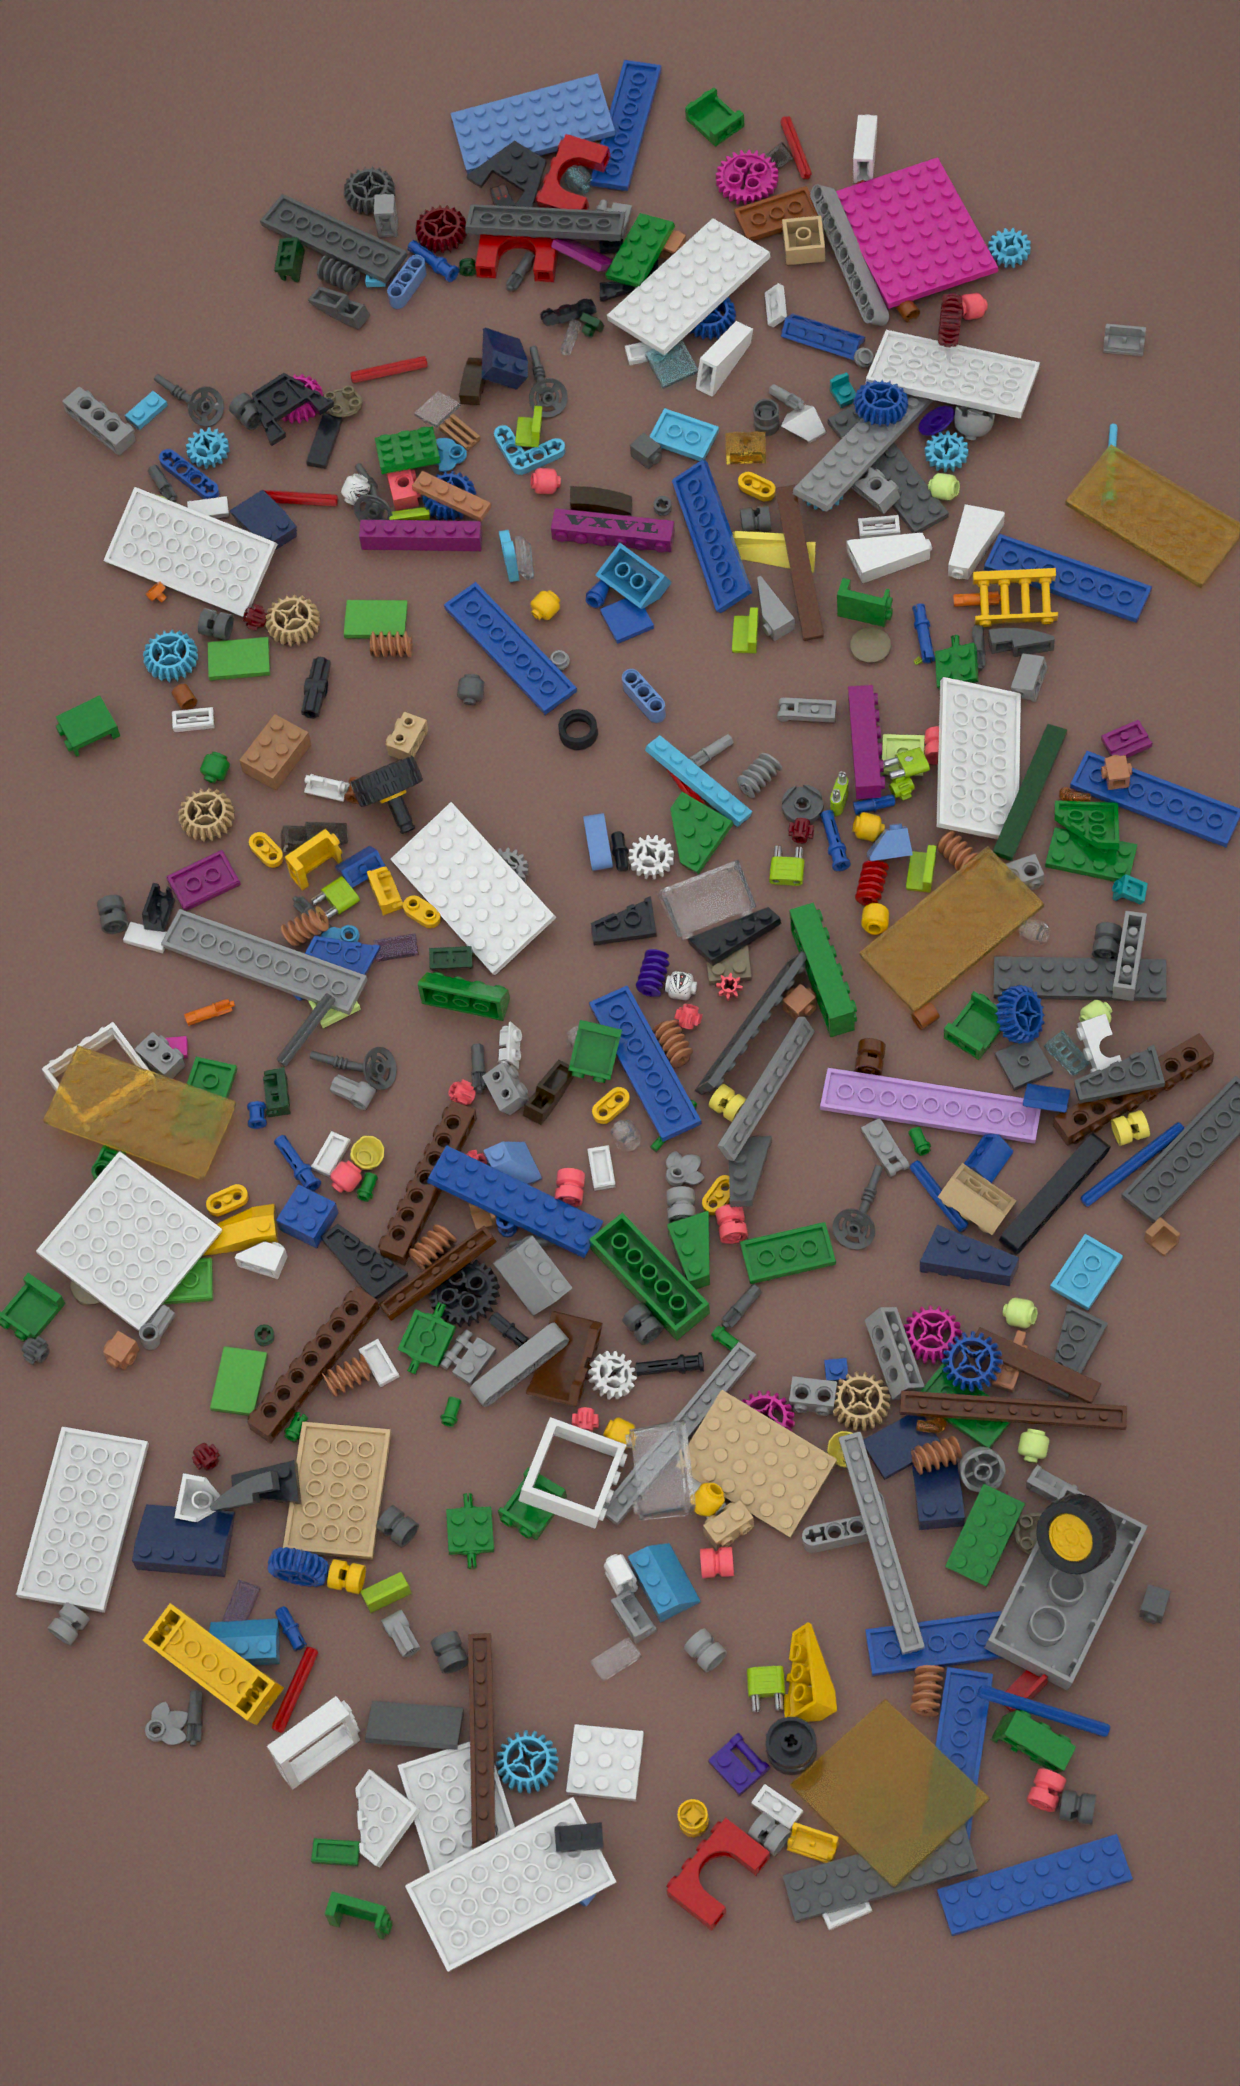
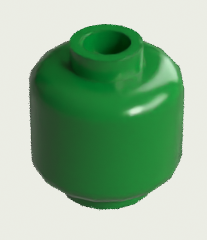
M214 751L211 754L205 755L200 767L201 774L205 776L204 780L215 784L216 781H223L230 767L227 756Z

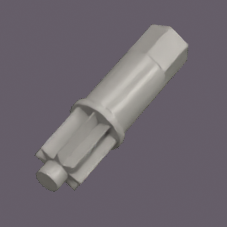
M775 384L769 388V393L785 403L786 406L796 411L804 408V401L795 394Z
M727 734L706 748H702L690 757L691 761L700 767L733 744L732 737Z

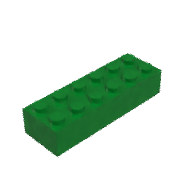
M814 902L790 909V930L798 952L803 951L806 955L805 963L807 965L805 971L812 990L816 994V1000L830 1038L854 1031L855 1022H857L855 1013L857 1012L855 1001L850 1000V988L847 981L843 982L842 966L840 963H836V951L834 946L829 944L830 935L827 927L823 928L821 910H816Z
M623 1212L589 1239L591 1251L640 1303L646 1304L652 1315L660 1321L676 1341L710 1314L709 1303Z

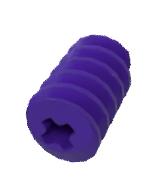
M649 949L644 954L645 958L642 961L636 988L643 995L660 997L661 992L659 990L663 988L661 982L665 981L663 975L667 974L666 967L670 965L669 961L666 960L669 958V954L661 950Z

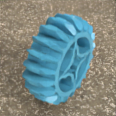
M172 629L170 633H166L163 630V635L156 634V639L150 638V644H145L146 651H143V661L147 671L152 673L154 678L159 677L161 681L167 678V681L170 683L172 678L178 681L180 676L186 678V672L192 673V667H196L198 649L195 646L194 640L190 639L187 633L183 635L179 630L175 634ZM183 650H185V651H186V654H185L184 658L182 659V658H181V655H182ZM159 653L161 654V656L159 657L158 662H156L155 659Z
M525 1730L523 1737H520L519 1733L516 1732L515 1740H512L510 1737L507 1738L509 1745L501 1744L500 1747L504 1752H497V1757L501 1760L496 1761V1766L500 1768L498 1775L504 1776L502 1778L503 1783L510 1782L509 1788L511 1790L517 1786L518 1792L521 1793L525 1787L527 1793L530 1794L532 1791L531 1787H535L536 1791L539 1792V1785L541 1783L547 1787L548 1782L546 1779L554 1780L555 1777L551 1772L558 1771V1767L554 1764L559 1762V1758L554 1756L557 1754V1749L551 1748L553 1745L552 1741L545 1742L546 1736L544 1734L537 1739L538 1734L536 1731H533L532 1735L529 1736L528 1731ZM526 1746L537 1747L542 1752H530L527 1750ZM519 1749V1757L509 1764L512 1754ZM523 1754L526 1755L527 1759L529 1758L531 1770L528 1765H525ZM543 1760H546L543 1770L536 1775V1767L542 1764ZM513 1772H525L529 1778L518 1777Z

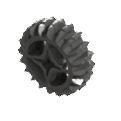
M373 166L371 169L364 167L362 171L357 169L356 174L351 173L350 178H346V184H344V198L348 206H351L353 211L357 210L359 214L365 212L366 215L369 212L374 214L375 195L394 194L395 197L393 178L391 175H388L387 171L382 172L380 167L377 170Z

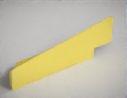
M732 532L742 560L790 569L784 533ZM806 542L813 573L816 558V542Z

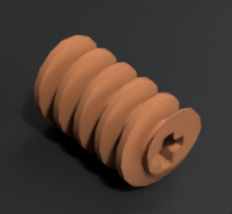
M372 631L370 636V654L372 656L374 652L375 657H379L382 652L383 657H387L390 651L391 656L395 657L398 651L399 656L403 657L406 651L407 656L412 657V635L408 637L407 631H404L403 637H400L399 631H396L395 637H392L391 632L388 631L387 637H384L383 632L380 631L379 636L376 637L375 632Z
M951 830L938 842V851L946 859H949V863L954 865V868L960 871L962 876H968L981 864L980 860L976 861L979 854L973 853L970 855L973 848H966L968 843L966 841L961 842L962 837L960 835L955 837L957 832Z
M316 906V912L313 909H309V916L306 913H302V920L299 917H295V923L290 920L288 921V927L285 924L281 925L282 934L292 946L298 947L301 943H305L308 939H313L315 935H320L322 931L324 932L329 929L327 915L319 906Z
M677 1020L661 1022L652 1029L673 1068L685 1065L690 1059L689 1056L693 1053V1049L688 1048L689 1042L684 1041L686 1039L685 1034H680L682 1028L677 1027Z
M435 1224L433 1231H428L427 1237H422L421 1243H416L414 1245L415 1249H410L408 1253L411 1260L424 1271L425 1264L428 1266L432 1265L431 1258L436 1261L439 1259L436 1254L437 1252L442 1255L445 1254L443 1246L448 1249L451 1248L449 1240L454 1243L457 1240L447 1228Z
M362 1353L359 1354L360 1361L355 1357L351 1358L352 1365L347 1361L343 1362L344 1369L339 1365L335 1366L336 1373L331 1369L327 1370L328 1377L321 1373L330 1392L335 1397L338 1396L337 1389H340L343 1393L346 1392L345 1385L353 1389V1381L361 1385V1377H364L367 1381L370 1380L369 1373L371 1371Z
M950 1436L948 1440L942 1438L940 1443L935 1440L931 1445L925 1443L923 1448L918 1445L914 1450L911 1449L913 1464L920 1475L923 1474V1467L928 1472H931V1465H934L936 1470H939L940 1462L946 1468L948 1467V1460H951L952 1464L956 1465L957 1457L959 1459L962 1458L961 1449L955 1436Z
M923 1665L915 1669V1674L917 1675L914 1677L916 1685L913 1686L915 1694L912 1695L911 1700L913 1703L910 1709L916 1714L926 1717L939 1715L933 1709L940 1708V1704L934 1702V1700L941 1699V1695L935 1693V1691L942 1690V1686L936 1684V1682L943 1681V1677L937 1675V1673H943L944 1668L935 1665Z

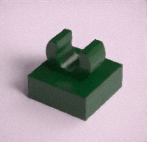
M585 313L580 318L584 324L582 333L585 336L592 338L595 330L602 333L605 325L600 319Z

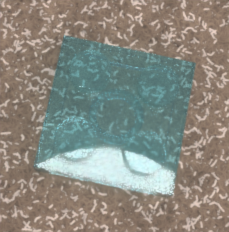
M683 340L678 342L665 355L655 349L645 352V357L662 389L698 373V368Z

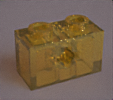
M735 431L725 433L726 464L766 463L765 432Z

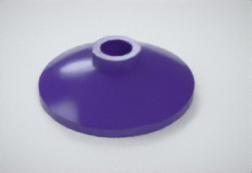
M941 406L930 411L920 421L918 426L919 432L925 436L933 435L940 431L943 432L955 416L953 408Z

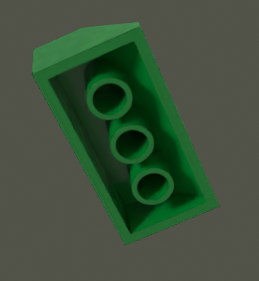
M426 972L418 981L422 1004L504 1021L510 995L509 990L503 986H490L481 981H466L457 976L452 978L439 972Z

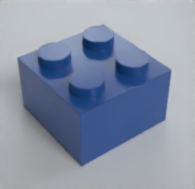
M298 1184L276 1221L280 1231L318 1248L322 1241L321 1236L329 1230L339 1212L335 1202Z

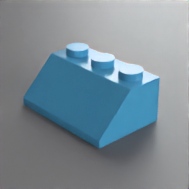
M621 543L617 545L596 573L598 578L640 609L660 599L672 583L664 574Z
M670 1543L647 1546L628 1556L629 1566L660 1623L701 1602Z
M278 1618L211 1622L209 1632L253 1666L280 1664Z

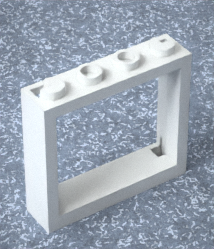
M114 1022L104 1028L102 1026L98 1032L92 1036L85 1037L80 1044L67 1049L63 1055L55 1060H50L49 1064L42 1068L45 1078L86 1133L158 1086L153 1074ZM115 1039L142 1076L82 1115L55 1078Z
M550 1417L522 1487L519 1501L596 1528L598 1520L603 1521L607 1511V1509L603 1508L605 1502L610 1504L614 1491L610 1490L611 1486L618 1483L621 1472L617 1470L619 1466L624 1467L627 1454L624 1453L626 1444ZM554 1435L614 1457L595 1509L534 1488Z
M337 1696L267 1746L280 1774L292 1790L360 1741L358 1736L360 1730L357 1727L358 1724L354 1719L351 1708L345 1701L340 1702ZM341 1722L343 1723L340 1727H338V1728L335 1729L333 1732H331L329 1735H327V1736L324 1737L322 1740H320L318 1743H316L315 1745H313L311 1748H309V1749H308L307 1751H305L303 1754H301L300 1756H298V1757H297L296 1759H294L292 1762H289V1760H291V1759H292L293 1757H295L297 1754H299V1753L302 1752L304 1749H306L308 1746H310L311 1744H313V1743H314L315 1741H317L319 1738H321L322 1736H324V1735H325L326 1733H328L330 1730H332L333 1728H335V1727H336L337 1725H339Z

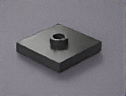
M1035 1038L1031 1042L1015 1043L995 1052V1057L1014 1091L1026 1086L1027 1083L1031 1084L1053 1074V1069Z

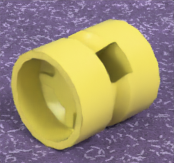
M722 1084L712 1095L709 1107L719 1114L723 1113V1117L733 1122L746 1098L740 1094L735 1095L733 1089Z
M1141 1110L1128 1114V1118L1121 1116L1111 1119L1112 1131L1119 1146L1131 1143L1133 1138L1140 1140L1150 1136L1147 1120Z

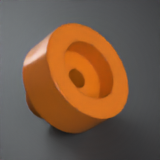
M159 581L145 595L151 601L157 598L160 602H163L167 598L162 593L166 587Z

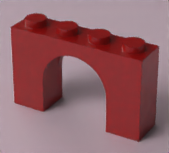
M565 134L564 139L559 142L556 157H553L549 174L547 173L544 177L543 188L537 193L536 201L539 208L588 210L589 203L587 197L564 190L560 186V181L567 170L576 166H584L604 172L611 157L609 147Z
M480 234L475 265L477 278L496 279L499 260L502 255L511 249L523 248L535 255L533 268L535 281L554 282L559 251L552 248L551 245L553 240H558L559 238Z
M727 1818L722 1822L718 1821L711 1830L712 1835L707 1841L704 1839L696 1848V1855L692 1859L689 1857L681 1867L683 1871L678 1877L673 1876L666 1886L668 1888V1897L711 1931L726 1914V1907L707 1893L700 1884L699 1877L705 1864L717 1857H729L736 1860L756 1876L770 1859V1852Z

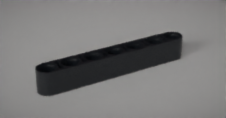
M1094 1133L1090 1134L1000 1236L999 1242L1018 1255L1105 1158L1111 1146Z

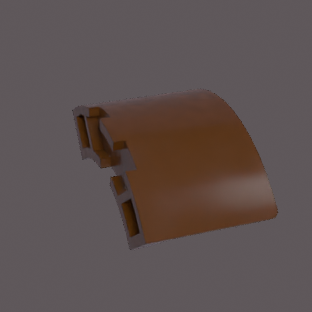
M553 1311L550 1315L549 1324L556 1323L567 1336L569 1342L562 1350L535 1370L533 1378L526 1389V1394L577 1407L584 1393L585 1379L588 1380L590 1376L588 1371L592 1367L589 1361L592 1359L594 1350L598 1348L603 1323Z

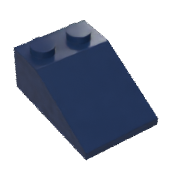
M484 328L482 379L517 390L528 378V360L520 339Z
M263 489L230 510L231 515L243 530L276 542L277 547L275 550L297 537L296 525Z
M948 1461V1467L945 1468L942 1462H940V1469L936 1470L934 1465H931V1472H928L923 1467L922 1475L918 1473L913 1464L912 1471L919 1530L964 1526L965 1515L958 1464L953 1465L951 1461Z

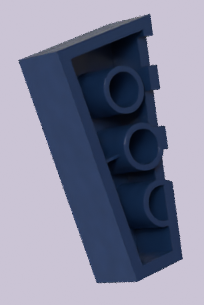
M938 1224L920 1260V1272L923 1273L934 1272L942 1276L952 1275L966 1280L971 1278L985 1283L1004 1286L1011 1285L1019 1267V1257Z

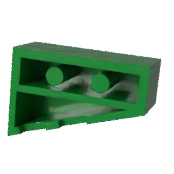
M709 1211L667 1224L668 1236L683 1276L696 1290L710 1285Z
M1016 1710L1002 1716L990 1739L991 1741L997 1743L998 1740H1001L1011 1745V1751L1017 1753L1020 1750L1031 1757V1761L1053 1772L1059 1773L1065 1770L1076 1748L1075 1745L1070 1743L1071 1740L1062 1734H1055L1051 1731L1050 1726L1043 1722L1037 1723L1031 1719L1032 1716L1023 1710Z

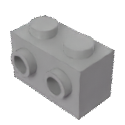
M154 1032L134 1049L144 1064L167 1084L185 1067L184 1055L177 1048L172 1049L169 1046V1042L162 1035L158 1037Z
M501 1062L482 1077L499 1110L511 1115L523 1107L529 1100L527 1096L528 1090L519 1081L517 1069L513 1065L510 1066Z

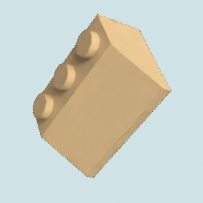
M964 1163L960 1165L938 1196L943 1204L954 1208L960 1212L964 1219L971 1220L978 1225L981 1231L993 1235L1016 1202L1014 1198Z

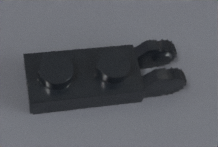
M581 299L572 305H562L559 309L553 310L548 308L540 312V318L545 325L550 326L581 318L583 313L588 315L594 314L597 310L592 299Z

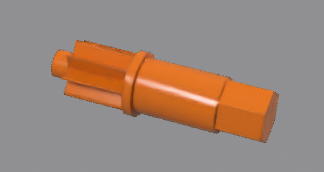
M998 591L988 592L989 605H999L1001 595H999ZM980 593L953 594L954 607L980 605Z
M225 999L186 1013L184 1016L188 1026L231 1012L232 1007H235V1003Z

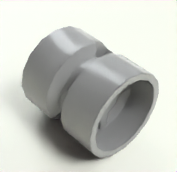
M685 1186L668 1189L667 1205L669 1208H667L669 1223L696 1215L695 1207L693 1206L695 1204L694 1189Z
M66 1602L59 1612L60 1617L54 1618L47 1629L60 1641L71 1646L78 1636L77 1631L83 1630L90 1619L80 1609Z
M703 1628L687 1641L684 1650L691 1657L698 1658L697 1664L707 1673L723 1661L727 1651L719 1642L713 1643V1636Z
M763 1812L751 1826L748 1835L759 1844L762 1843L763 1847L772 1856H776L787 1843L792 1832L782 1824L776 1825V1819Z

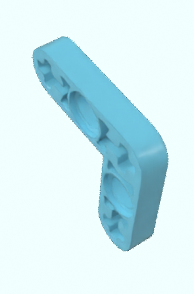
M501 425L494 430L495 442L511 469L517 475H524L563 457L566 451L564 442L559 438H554L540 444L539 447H534L524 452L521 446L515 445L516 437L508 426ZM500 434H504L507 436L506 442L503 436H500ZM515 447L517 451L515 453H508L507 449ZM538 453L544 455L540 460L534 459L533 456Z
M509 529L499 531L509 582L519 581L516 554Z

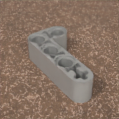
M879 1492L884 1512L887 1518V1522L889 1525V1517L883 1495ZM861 1515L809 1526L802 1533V1545L810 1553L868 1541ZM853 1527H861L863 1529L860 1533H853L851 1531ZM836 1531L840 1533V1536L831 1538L829 1534ZM821 1534H824L825 1540L823 1541ZM813 1537L815 1542H811L809 1538Z

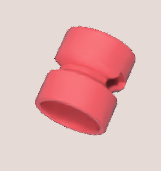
M935 726L925 731L926 746L924 747V755L929 764L938 765L939 726Z
M562 1168L558 1170L556 1185L559 1188L555 1189V1199H559L573 1207L581 1206L583 1203L584 1192L582 1188L585 1183V1173L575 1168Z
M729 1204L715 1211L717 1225L720 1226L718 1231L722 1243L734 1244L747 1239L748 1232L746 1223H744L743 1207H730Z
M719 1547L718 1551H715L713 1548L700 1549L702 1578H715L716 1574H720L721 1577L734 1576L732 1547Z
M1040 1768L1034 1779L1036 1786L1031 1787L1027 1802L1043 1811L1055 1812L1059 1802L1058 1794L1063 1792L1066 1779L1056 1772Z

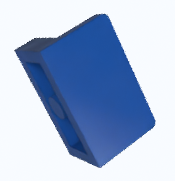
M371 846L366 847L335 866L336 870L342 874L351 888L368 879L367 871L386 867L378 851Z
M986 1134L979 1141L964 1164L992 1183L1013 1154V1150L999 1134Z

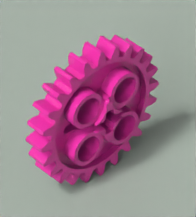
M748 149L746 154L742 150H740V155L733 152L732 158L726 156V161H721V166L717 167L716 185L719 187V193L723 192L724 198L729 196V202L736 199L737 205L741 201H743L745 206L748 201L754 203V200L760 201L762 197L766 199L768 198V193L774 194V188H777V182L779 181L778 168H776L775 162L771 163V157L765 159V153L759 156L758 150L754 154H751L750 149Z

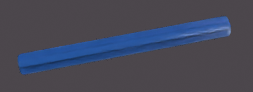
M1180 1122L1174 1124L1081 1196V1202L1086 1207L1093 1204L1167 1147L1185 1129Z
M981 1685L978 1689L979 1698L1017 1710H1023L1027 1713L1103 1737L1109 1734V1724L989 1686Z

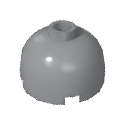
M957 406L954 416L955 427L961 434L965 435L964 438L976 440L977 437L988 434L992 429L995 413L988 412L987 414L983 413V410L961 406V409H959Z
M981 1446L966 1452L960 1460L959 1466L963 1483L968 1489L980 1492L983 1484L994 1489L998 1488L1006 1472L1004 1461L998 1453L988 1447Z

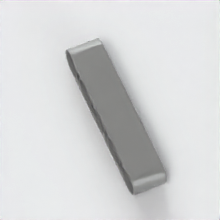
M556 1323L549 1324L474 1382L470 1387V1391L483 1407L491 1405L568 1344L569 1339Z

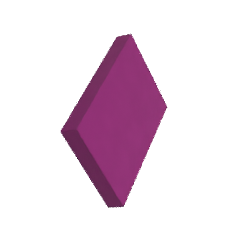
M569 238L553 240L551 245L552 248L598 272L607 271L613 259Z
M223 850L166 876L184 911H188L241 885Z

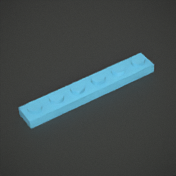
M659 735L646 746L645 751L722 815L732 820L734 825L738 827L751 817L752 810L662 736Z

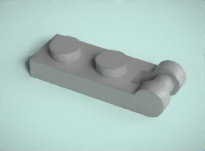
M779 699L778 707L780 711L777 713L779 721L835 722L836 700Z
M880 1118L861 1127V1132L890 1178L895 1176L896 1172L910 1168L907 1159L901 1153ZM894 1159L897 1160V1162L894 1164L890 1163V1161Z

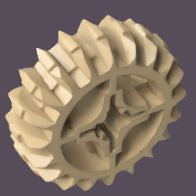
M295 594L292 598L286 595L284 600L278 598V603L272 602V608H268L266 629L269 635L276 642L280 641L282 645L288 642L290 647L293 643L299 646L301 641L307 643V638H313L314 633L318 632V626H320L319 611L316 605L312 604L310 599L305 600L303 595L300 598H297ZM301 613H305L308 616V619H305L301 615ZM281 622L285 626L284 629L278 626L277 623Z
M200 788V793L196 794L192 791V797L186 796V802H181L178 819L182 830L186 831L189 837L193 836L195 840L201 837L203 842H205L206 838H209L213 842L214 836L221 838V833L227 834V827H232V821L235 818L234 807L231 800L224 793L220 794L217 789L212 792L208 788L204 792ZM222 809V814L218 819L216 816L218 811ZM196 811L195 819L191 821V816Z
M856 1371L853 1378L849 1374L846 1375V1381L840 1378V1386L837 1385L833 1416H839V1423L845 1421L846 1428L853 1425V1430L857 1431L858 1426H862V1430L865 1432L866 1425L874 1429V1422L881 1424V1417L886 1418L888 1416L886 1410L890 1409V1403L888 1402L891 1400V1396L887 1394L888 1387H882V1379L876 1381L875 1375L868 1378L866 1371L863 1373V1376H859V1373ZM847 1393L851 1402L845 1409L842 1399ZM874 1394H876L879 1400L875 1409L872 1408L870 1403ZM857 1413H864L865 1415H855V1414H857Z

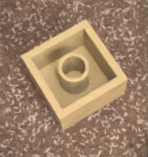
M821 216L782 219L786 265L825 262V244Z

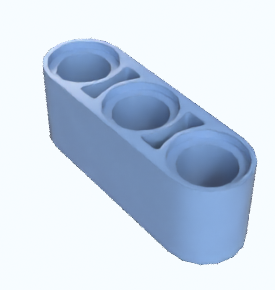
M421 255L411 256L388 287V298L392 308H403L426 277L425 260Z
M625 670L622 674L624 692L651 722H662L666 717L664 700L637 670Z
M604 813L583 816L592 871L613 868Z

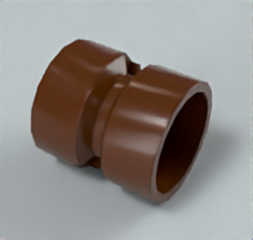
M874 1038L861 1039L858 1042L855 1072L881 1076L884 1064L882 1059L885 1057L886 1044Z

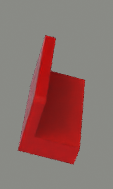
M1026 1670L1005 1692L1032 1700L1047 1685L1048 1676L1043 1674L1039 1677ZM1005 1706L1010 1712H1013V1711H1016V1710H1017V1709H1014V1708Z

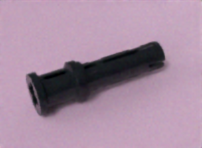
M698 1352V1355L690 1356L680 1354L678 1358L636 1362L637 1376L676 1371L685 1374L686 1371L694 1370L704 1372L702 1352Z

